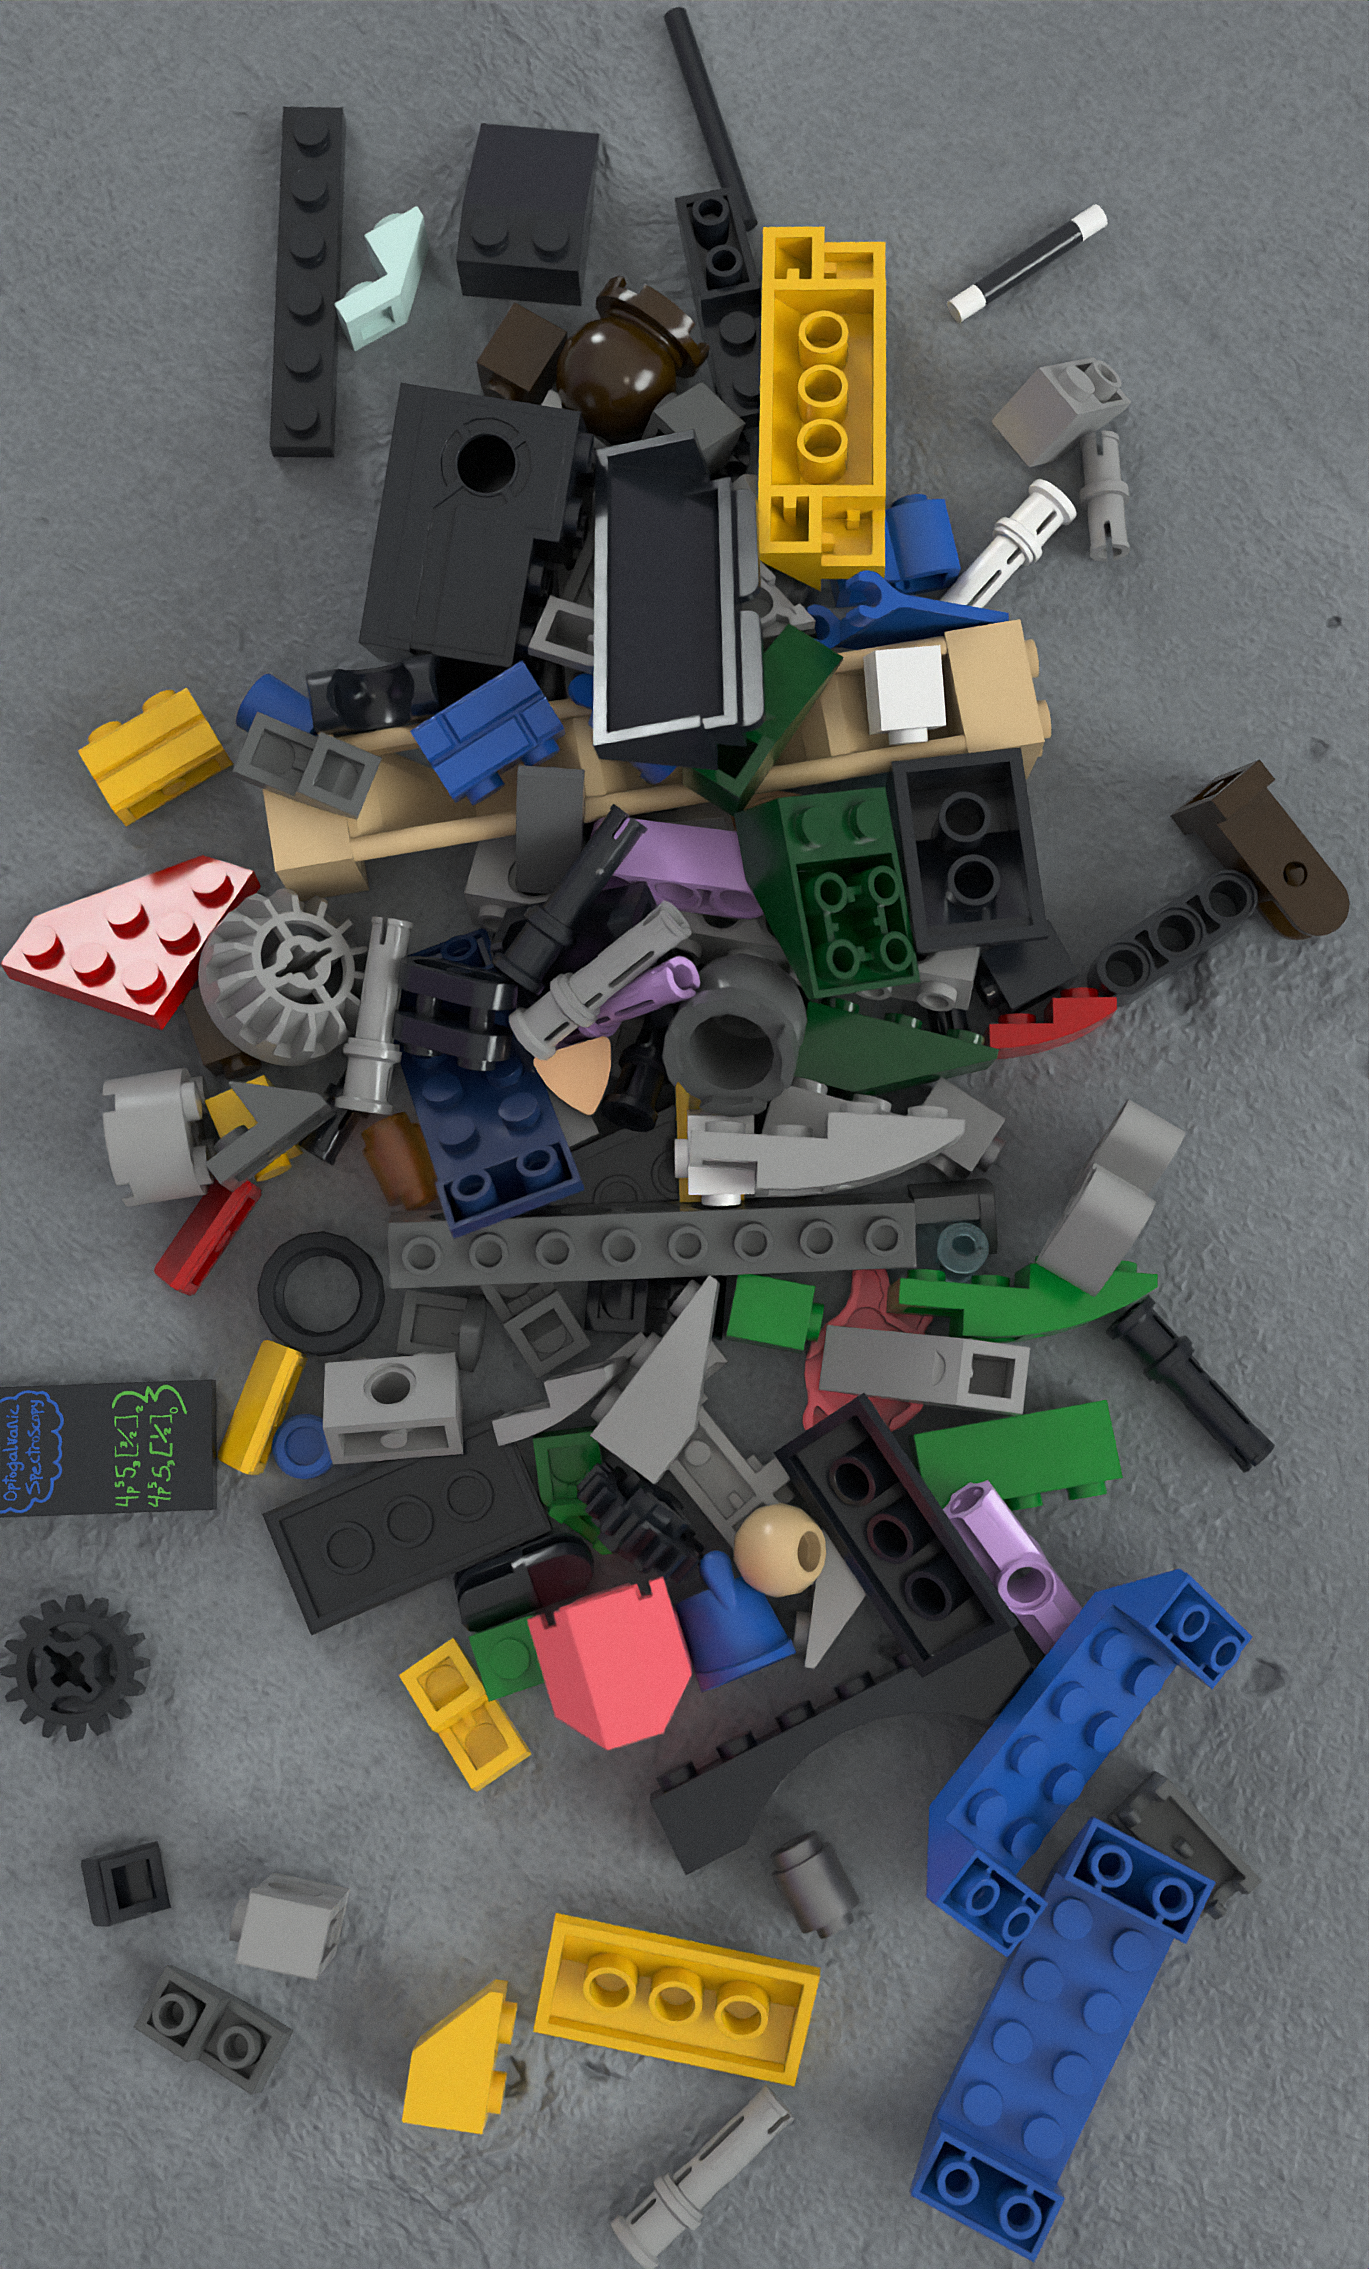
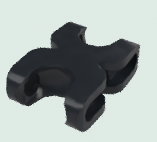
M434 653L402 658L400 662L377 668L361 670L331 669L306 674L312 721L318 735L322 732L327 735L333 734L334 737L423 723L457 702L452 671L448 666L440 665V659Z

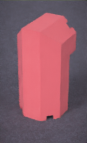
M663 1576L649 1581L652 1594H647L639 1589L638 1584L631 1585L630 1583H625L580 1597L572 1604L560 1607L559 1611L553 1612L556 1624L548 1626L545 1613L530 1617L527 1620L555 1717L606 1750L663 1733L692 1675L690 1653L677 1610L672 1607Z

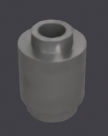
M816 1830L794 1838L770 1854V1858L776 1868L772 1873V1877L803 1934L816 1930L819 1938L824 1939L838 1933L854 1922L855 1918L851 1910L860 1903V1899L831 1843H823Z

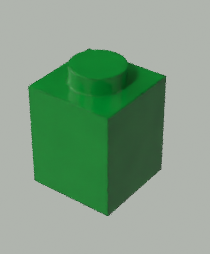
M755 1274L738 1275L726 1340L801 1354L804 1350L805 1340L817 1342L819 1338L824 1304L813 1302L816 1286Z
M537 1612L476 1632L468 1637L489 1702L545 1683L527 1622L530 1617L538 1615Z

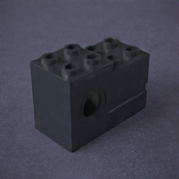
M400 384L359 636V643L380 661L391 663L400 662L402 658L434 653L439 657L440 665L448 666L452 673L487 679L495 678L520 661H523L528 670L538 671L541 658L529 655L528 646L537 627L539 607L545 608L553 592L554 571L547 569L548 562L571 566L574 549H584L588 533L589 512L583 511L584 502L582 497L584 486H595V455L598 448H594V434L588 433L581 412L420 385Z

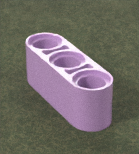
M605 817L594 822L591 838ZM631 818L625 820L615 834V839L619 837ZM635 819L648 828L645 834L641 835L602 889L647 882L657 906L665 900L683 912L737 919H752L763 915L745 879L738 835L735 831Z

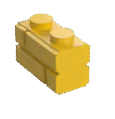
M187 687L178 693H175L174 690H165L153 695L143 704V713L124 724H121L119 721H112L98 727L89 735V744L78 750L79 755L110 807L125 826L130 825L233 765Z

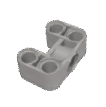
M1127 1099L1075 1179L1070 1189V1199L1059 1222L1042 1248L1036 1263L1095 1297L1133 1245L1149 1219L1156 1201L1147 1195L1171 1162L1186 1132Z

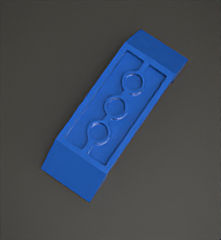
M1181 1569L1095 1592L930 1804L926 1897L1008 1958L1018 1943L1030 1933L1035 1921L1049 1904L1016 1875L1022 1866L1039 1849L1045 1836L1069 1805L1079 1797L1085 1784L1108 1754L1119 1745L1125 1732L1151 1698L1158 1694L1164 1681L1177 1665L1213 1690L1225 1672L1237 1662L1240 1653L1252 1636L1188 1573Z
M1094 1816L1090 1817L1052 1867L1039 1894L1049 1904L1035 1921L1030 1933L1018 1943L1009 1955L935 2107L909 2191L911 2196L1026 2259L1035 2262L1065 2200L1057 2182L1174 1938L1187 1944L1216 1883L1214 1880Z

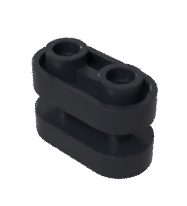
M423 956L401 958L398 986L404 990L417 993L415 1006L395 1009L392 1037L404 1042L405 1052L419 1056H440L442 1053L457 1057L458 1066L476 1071L495 1070L497 1061L510 1059L513 1031L508 1027L495 1024L496 1010L516 1008L519 990L518 982L507 974L451 960ZM442 1000L470 1007L469 1017L441 1010Z

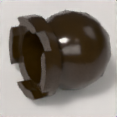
M619 275L611 278L596 298L595 308L601 319L585 323L566 341L557 361L556 387L561 398L562 408L581 412L588 433L600 436L607 441L627 442L643 436L655 407L668 394L676 392V377L684 379L694 377L708 358L710 347L708 343L699 342L698 345L695 343L689 333L696 324L674 302L646 284L639 294L624 288L627 283L624 276Z

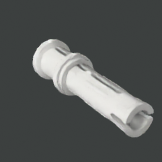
M1035 480L1028 489L1030 496L1010 518H1000L995 524L992 534L994 540L970 567L961 574L939 601L983 608L1021 564L1026 566L1030 563H1035L1041 557V546L1060 525H1070L1077 514L1071 501L1055 485L1046 480Z

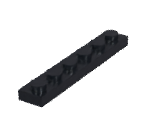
M283 107L270 449L273 457L334 458L339 317L335 303L340 301L346 118L343 107Z

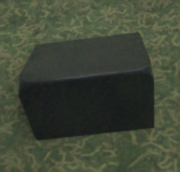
M151 1842L82 1859V1873L94 1926L109 1927L171 1908L158 1842Z

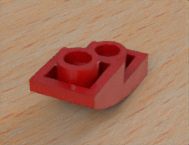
M1081 987L1060 991V998H1052L1044 1009V1023H1036V1016L1033 1014L1016 1013L1001 1015L998 1017V1024H989L982 1036L985 1038L984 1046L999 1049L997 1059L1028 1056L1054 1049L1092 1032L1107 1022L1117 1010V997H1099L1098 989Z

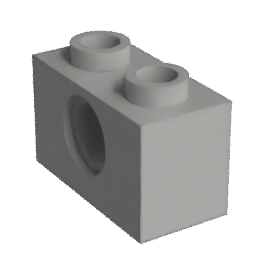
M421 1352L413 1356L379 1359L358 1357L349 1361L325 1363L323 1430L333 1465L463 1454V1394L455 1352L439 1354Z
M273 1872L256 1888H251L247 1899L240 1898L237 1902L229 1933V1940L239 1942L235 1963L316 1981L336 1956L350 1889Z

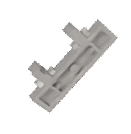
M642 1332L638 1333L607 1359L626 1356L629 1369L614 1384L621 1391H624L639 1371L630 1362L647 1339ZM712 1341L705 1381L729 1362L724 1353ZM703 1392L697 1431L668 1469L734 1550V1536L752 1512L760 1507L779 1503L787 1504L796 1495L787 1486L786 1483L790 1480V1477L776 1457L765 1466L754 1454L747 1460L743 1457L702 1406L709 1399Z

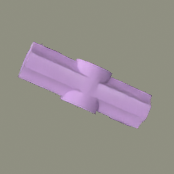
M989 1480L981 1483L970 1482L952 1494L951 1500L943 1510L1010 1611L1017 1616L1043 1653L1047 1655L1082 1610V1607L1050 1565L1039 1543L1032 1536L1028 1535ZM1022 1567H1032V1570L1026 1576L1020 1579H1009L1015 1570Z

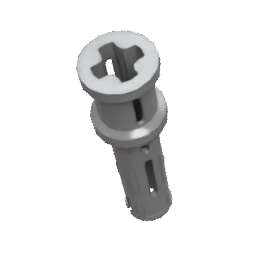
M664 900L645 919L613 942L584 968L582 967L575 974H559L550 982L551 990L528 1009L519 1007L509 1015L510 1026L518 1041L534 1057L547 1061L557 1052L556 1044L579 1026L588 1028L596 1022L600 1014V1006L620 989H623L666 952L673 949L692 934L688 929L690 926L685 917L673 904Z
M373 916L371 919L372 930L355 1038L348 1037V1043H344L343 1053L348 1056L344 1090L342 1096L336 1097L334 1107L392 1116L394 1106L388 1103L393 1065L401 1062L402 1052H399L400 1045L393 1044L392 1032L395 1009H399L402 988L398 986L401 958L407 957L413 923L393 918L385 920L383 917Z
M765 2084L749 2103L724 2125L686 2165L684 2164L674 2175L671 2172H667L665 2175L660 2174L654 2180L655 2190L626 2218L618 2215L611 2222L612 2229L620 2242L644 2269H655L659 2265L657 2256L686 2228L695 2230L702 2223L701 2218L704 2216L702 2209L788 2124H791L795 2117L776 2093Z

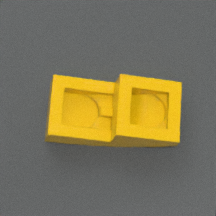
M455 1638L450 1639L399 1674L400 1679L432 1731L439 1734L472 1790L480 1791L532 1754L497 1699L488 1701L480 1673Z

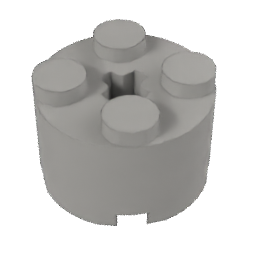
M183 1067L106 1080L103 1085L102 1096L115 1094L116 1111L103 1113L105 1140L116 1186L130 1184L132 1190L122 1199L125 1206L134 1207L206 1195L209 1190V1184L214 1183L215 1176L205 1165V1162L217 1154L213 1149L217 1140L216 1138L206 1139L202 1114L209 1113L204 1100L210 1098L205 1077L203 1075L191 1077L187 1068Z

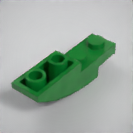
M1035 1256V1263H1030L1015 1272L1014 1288L1010 1287V1278L1004 1276L974 1275L971 1276L970 1284L946 1282V1273L943 1271L912 1269L907 1271V1278H899L888 1287L886 1313L950 1318L949 1337L994 1343L1021 1342L1052 1336L1081 1327L1117 1311L1157 1288L1158 1274L1138 1273L1136 1263L1121 1261L1099 1293L1093 1297L1036 1263L1038 1256Z

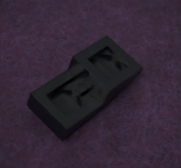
M716 1275L712 1277L720 1283L711 1340L722 1341L727 1277ZM708 1276L588 1281L584 1330L637 1335L642 1332L645 1336H650L654 1332L659 1337H664L678 1318L669 1311L677 1297L692 1279L702 1286Z

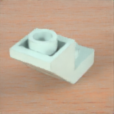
M418 206L403 214L395 213L386 216L375 225L372 231L364 234L371 264L380 279L375 282H362L354 286L346 293L344 299L335 303L342 331L354 351L390 333L408 321L429 250L424 217Z

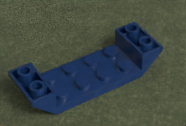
M483 928L464 935L454 936L443 943L407 955V957L441 958L497 972L491 961V941L487 931ZM402 989L399 1007L415 1006L417 993ZM442 1000L441 1010L469 1017L470 1007ZM516 1008L496 1010L495 1024L512 1029L509 1023V1015ZM514 1032L510 1059L497 1061L496 1069L492 1071H476L462 1068L457 1065L456 1056L442 1053L440 1056H419L404 1051V1042L394 1038V1044L400 1045L399 1052H402L400 1064L438 1179L435 1185L453 1239L585 1190L544 1081L534 1066V1056L518 1041Z

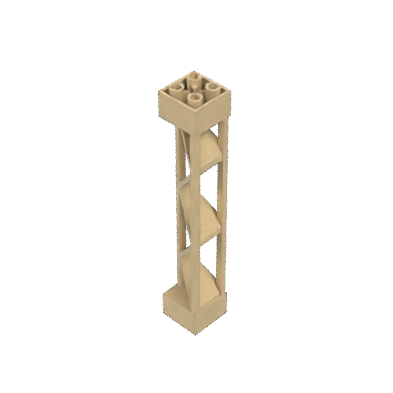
M1018 619L946 631L943 636L838 653L843 657L842 663L755 794L889 772L892 761L1020 747L1025 778L1028 779L1037 758L1042 756L1044 739L1051 737L1049 708L1046 700H1036L1032 678L1039 676V659L1034 640H1024L1021 620ZM940 645L946 726L927 730L928 742L889 745L888 733L869 735L863 657L875 650ZM571 698L549 701V704L565 728V735L556 740L561 750L537 767L585 770L584 823L595 822L600 818L606 817L613 804L631 816L709 802L683 785V767L677 766L663 781L650 785L639 777L641 772L630 762L599 759L593 747V729L588 725V720L593 710L575 704ZM422 723L334 737L382 758L359 817L355 820L263 789L275 872L285 887L292 889L298 895V900L302 902L310 900L315 895L325 898L369 890L365 860L516 835L518 765L524 766L523 762L500 775L505 786L487 799L472 805L468 798L465 797L455 803L435 770L394 753L420 748L410 730Z

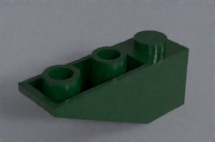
M788 623L764 652L765 722L758 729L746 732L747 747L717 744L718 770L683 767V785L733 817L735 813L743 811L842 663L843 657Z
M835 997L822 998L821 1004L809 1001L806 1008L807 1023L804 1041L799 1047L794 1077L822 1083L828 1087V1096L852 1101L854 1094L875 1096L939 1081L941 1077L948 1079L986 1070L997 1059L999 1049L984 1046L985 1038L974 1032L948 1029L945 1036L921 1030L922 1021L911 1016L885 1013L882 1020L858 1014L860 1006L856 1003Z

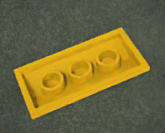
M556 1913L533 2032L795 2087L821 1968Z

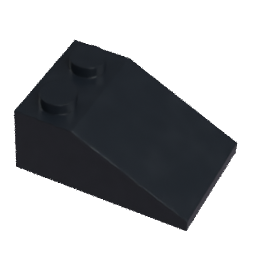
M481 123L462 205L456 256L463 296L582 306L600 144L599 133Z
M1021 747L892 761L885 788L916 954L1047 940L1048 930Z

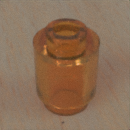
M406 1112L388 1116L361 1133V1137L366 1145L362 1153L390 1207L403 1204L406 1211H413L439 1197L435 1185L438 1179L419 1123H411Z

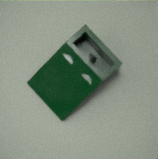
M885 787L781 797L734 814L745 879L808 1000L921 982Z

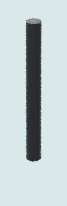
M676 7L664 15V21L720 187H735L746 232L757 226L758 221L687 11L683 7Z

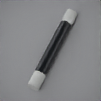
M1097 204L1092 205L949 300L947 307L955 321L961 323L1107 225L1104 211Z

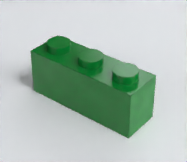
M1107 1400L908 1436L913 1466L942 1509L947 1506L952 1494L970 1482L981 1483L989 1480L1009 1509L1016 1511L1042 1506V1492L1066 1488L1068 1500L1107 1494L1105 1481L1123 1478Z

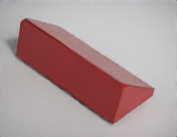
M215 1178L214 1183L209 1186L208 1193L202 1196L156 1264L155 1274L175 1290L188 1296L195 1295L262 1196V1190L250 1181H246L231 1192Z

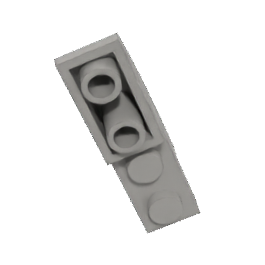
M846 1102L841 1104V1112H828L825 1120L824 1138H812L813 1129L806 1126L776 1125L772 1127V1135L745 1134L746 1125L743 1123L709 1121L705 1123V1131H691L689 1167L756 1170L754 1197H797L827 1194L865 1186L898 1175L930 1160L959 1141L964 1134L965 1119H948V1109L942 1107L913 1106L908 1108V1116L881 1115V1105Z

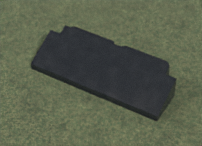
M695 429L596 450L593 747L599 759L718 770L717 744L747 747L746 732L758 729L766 719L763 627L760 617L756 612L742 611V603L752 601L761 591L758 503L755 494L751 490H734L730 477L711 481Z

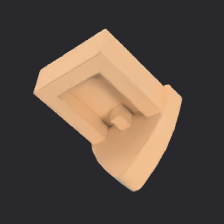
M602 1036L558 1049L547 1061L535 1057L533 1063L546 1086L559 1099L580 1113L591 1116L596 1112L608 1084L611 1070L610 1040Z

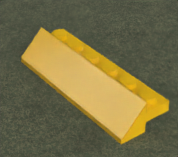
M825 226L763 227L758 478L760 560L820 592L821 579H850L864 570L874 571L884 578L886 504L885 242H824Z

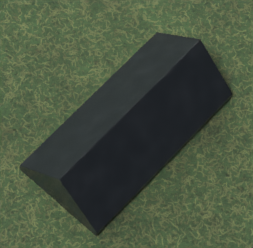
M865 1392L774 1452V1455L922 1678L1013 1630L1019 1624Z

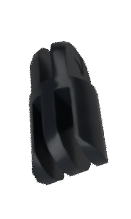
M565 1532L544 1537L460 1569L455 1573L453 1580L462 1624L468 1631L480 1632L572 1597L587 1588L594 1575V1559L591 1549L580 1537Z

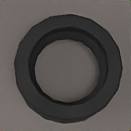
M326 1231L299 1234L280 1245L264 1264L257 1287L259 1311L270 1332L290 1348L316 1356L342 1354L364 1342L379 1323L385 1303L383 1276L373 1258L347 1237ZM327 1256L341 1260L351 1268L358 1280L360 1297L356 1311L345 1324L332 1331L315 1332L304 1329L291 1318L285 1307L284 1290L288 1277L297 1265L310 1258Z

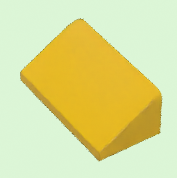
M264 1340L261 1343L217 1456L219 1461L249 1475H260V1473L264 1472L272 1452L275 1432L285 1419L307 1363V1354L270 1340Z

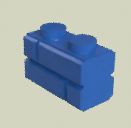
M520 661L410 730L454 802L457 803L467 797L470 803L475 805L503 788L505 783L500 775L517 764L523 762L524 766H539L556 755L561 750L556 740L565 735V728L523 661Z

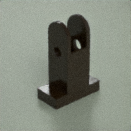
M1260 759L1214 778L1170 815L1184 835L1196 832L1225 870L1239 871L1253 881L1258 896L1256 909L1279 936L1288 940H1303L1312 936H1324L1333 933L1345 922L1350 904L1346 888L1268 790L1267 786L1275 781V778Z

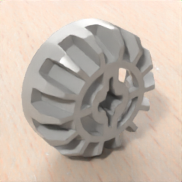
M279 889L269 898L258 893L247 897L236 909L229 912L212 931L200 956L199 987L204 1005L212 1021L236 1047L264 1062L281 1066L313 1064L334 1054L344 1043L348 1042V1037H353L356 1033L369 946L357 947L351 938L357 925L348 916L336 922L325 913L328 901L315 895L304 903L298 900V895L292 889ZM286 924L309 926L326 939L318 942L308 936H293ZM271 930H274L281 944L261 963L263 941L266 935ZM338 960H341L343 966L342 983L337 994L331 998L323 984L331 973V967ZM312 995H314L319 1003L315 1005L304 1004Z

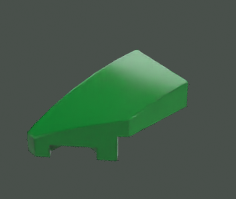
M597 1425L534 1434L533 1446L541 1502L548 1507V1515L560 1524L564 1522L592 1543V1548L600 1554H612L597 1538L600 1534L599 1528L591 1521L593 1517L584 1510L587 1505L577 1497L579 1492L578 1484L597 1463H602L600 1443L590 1436Z

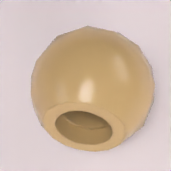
M779 1503L757 1508L746 1518L734 1536V1562L744 1581L757 1592L775 1598L803 1592L820 1575L825 1564L826 1542L823 1532L807 1513L794 1506Z

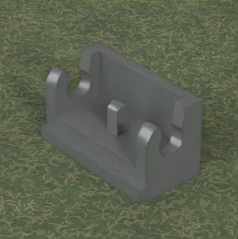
M1153 1771L1108 1815L1110 1820L1125 1834L1216 1882L1200 1914L1201 1918L1205 1914L1214 1920L1223 1917L1227 1913L1224 1904L1231 1896L1237 1892L1250 1894L1262 1882L1258 1875L1175 1785L1156 1771Z

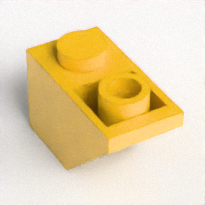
M494 1979L419 2037L412 2051L401 2122L483 2134L488 2113L501 2114L507 2072L495 2070L499 2043L511 2045L517 2012L516 2002L505 2001L508 1981Z

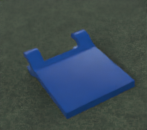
M870 570L861 571L845 581L846 589L862 592L866 596L868 603L855 607L846 613V617L839 620L828 608L822 605L814 604L805 608L816 621L814 629L817 633V639L815 640L829 649L841 647L860 650L943 636L946 631L1009 621V613L903 594L893 588L878 573Z

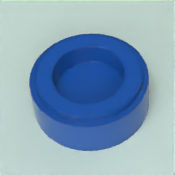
M298 1414L285 1420L275 1432L272 1442L273 1457L279 1468L289 1476L298 1479H314L324 1475L334 1466L323 1430L322 1417L312 1414Z

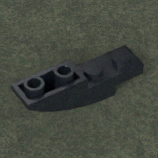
M731 186L675 198V207L702 340L704 343H708L710 347L707 362L715 395L718 394L719 398L746 423L743 430L759 427L761 287L735 187Z

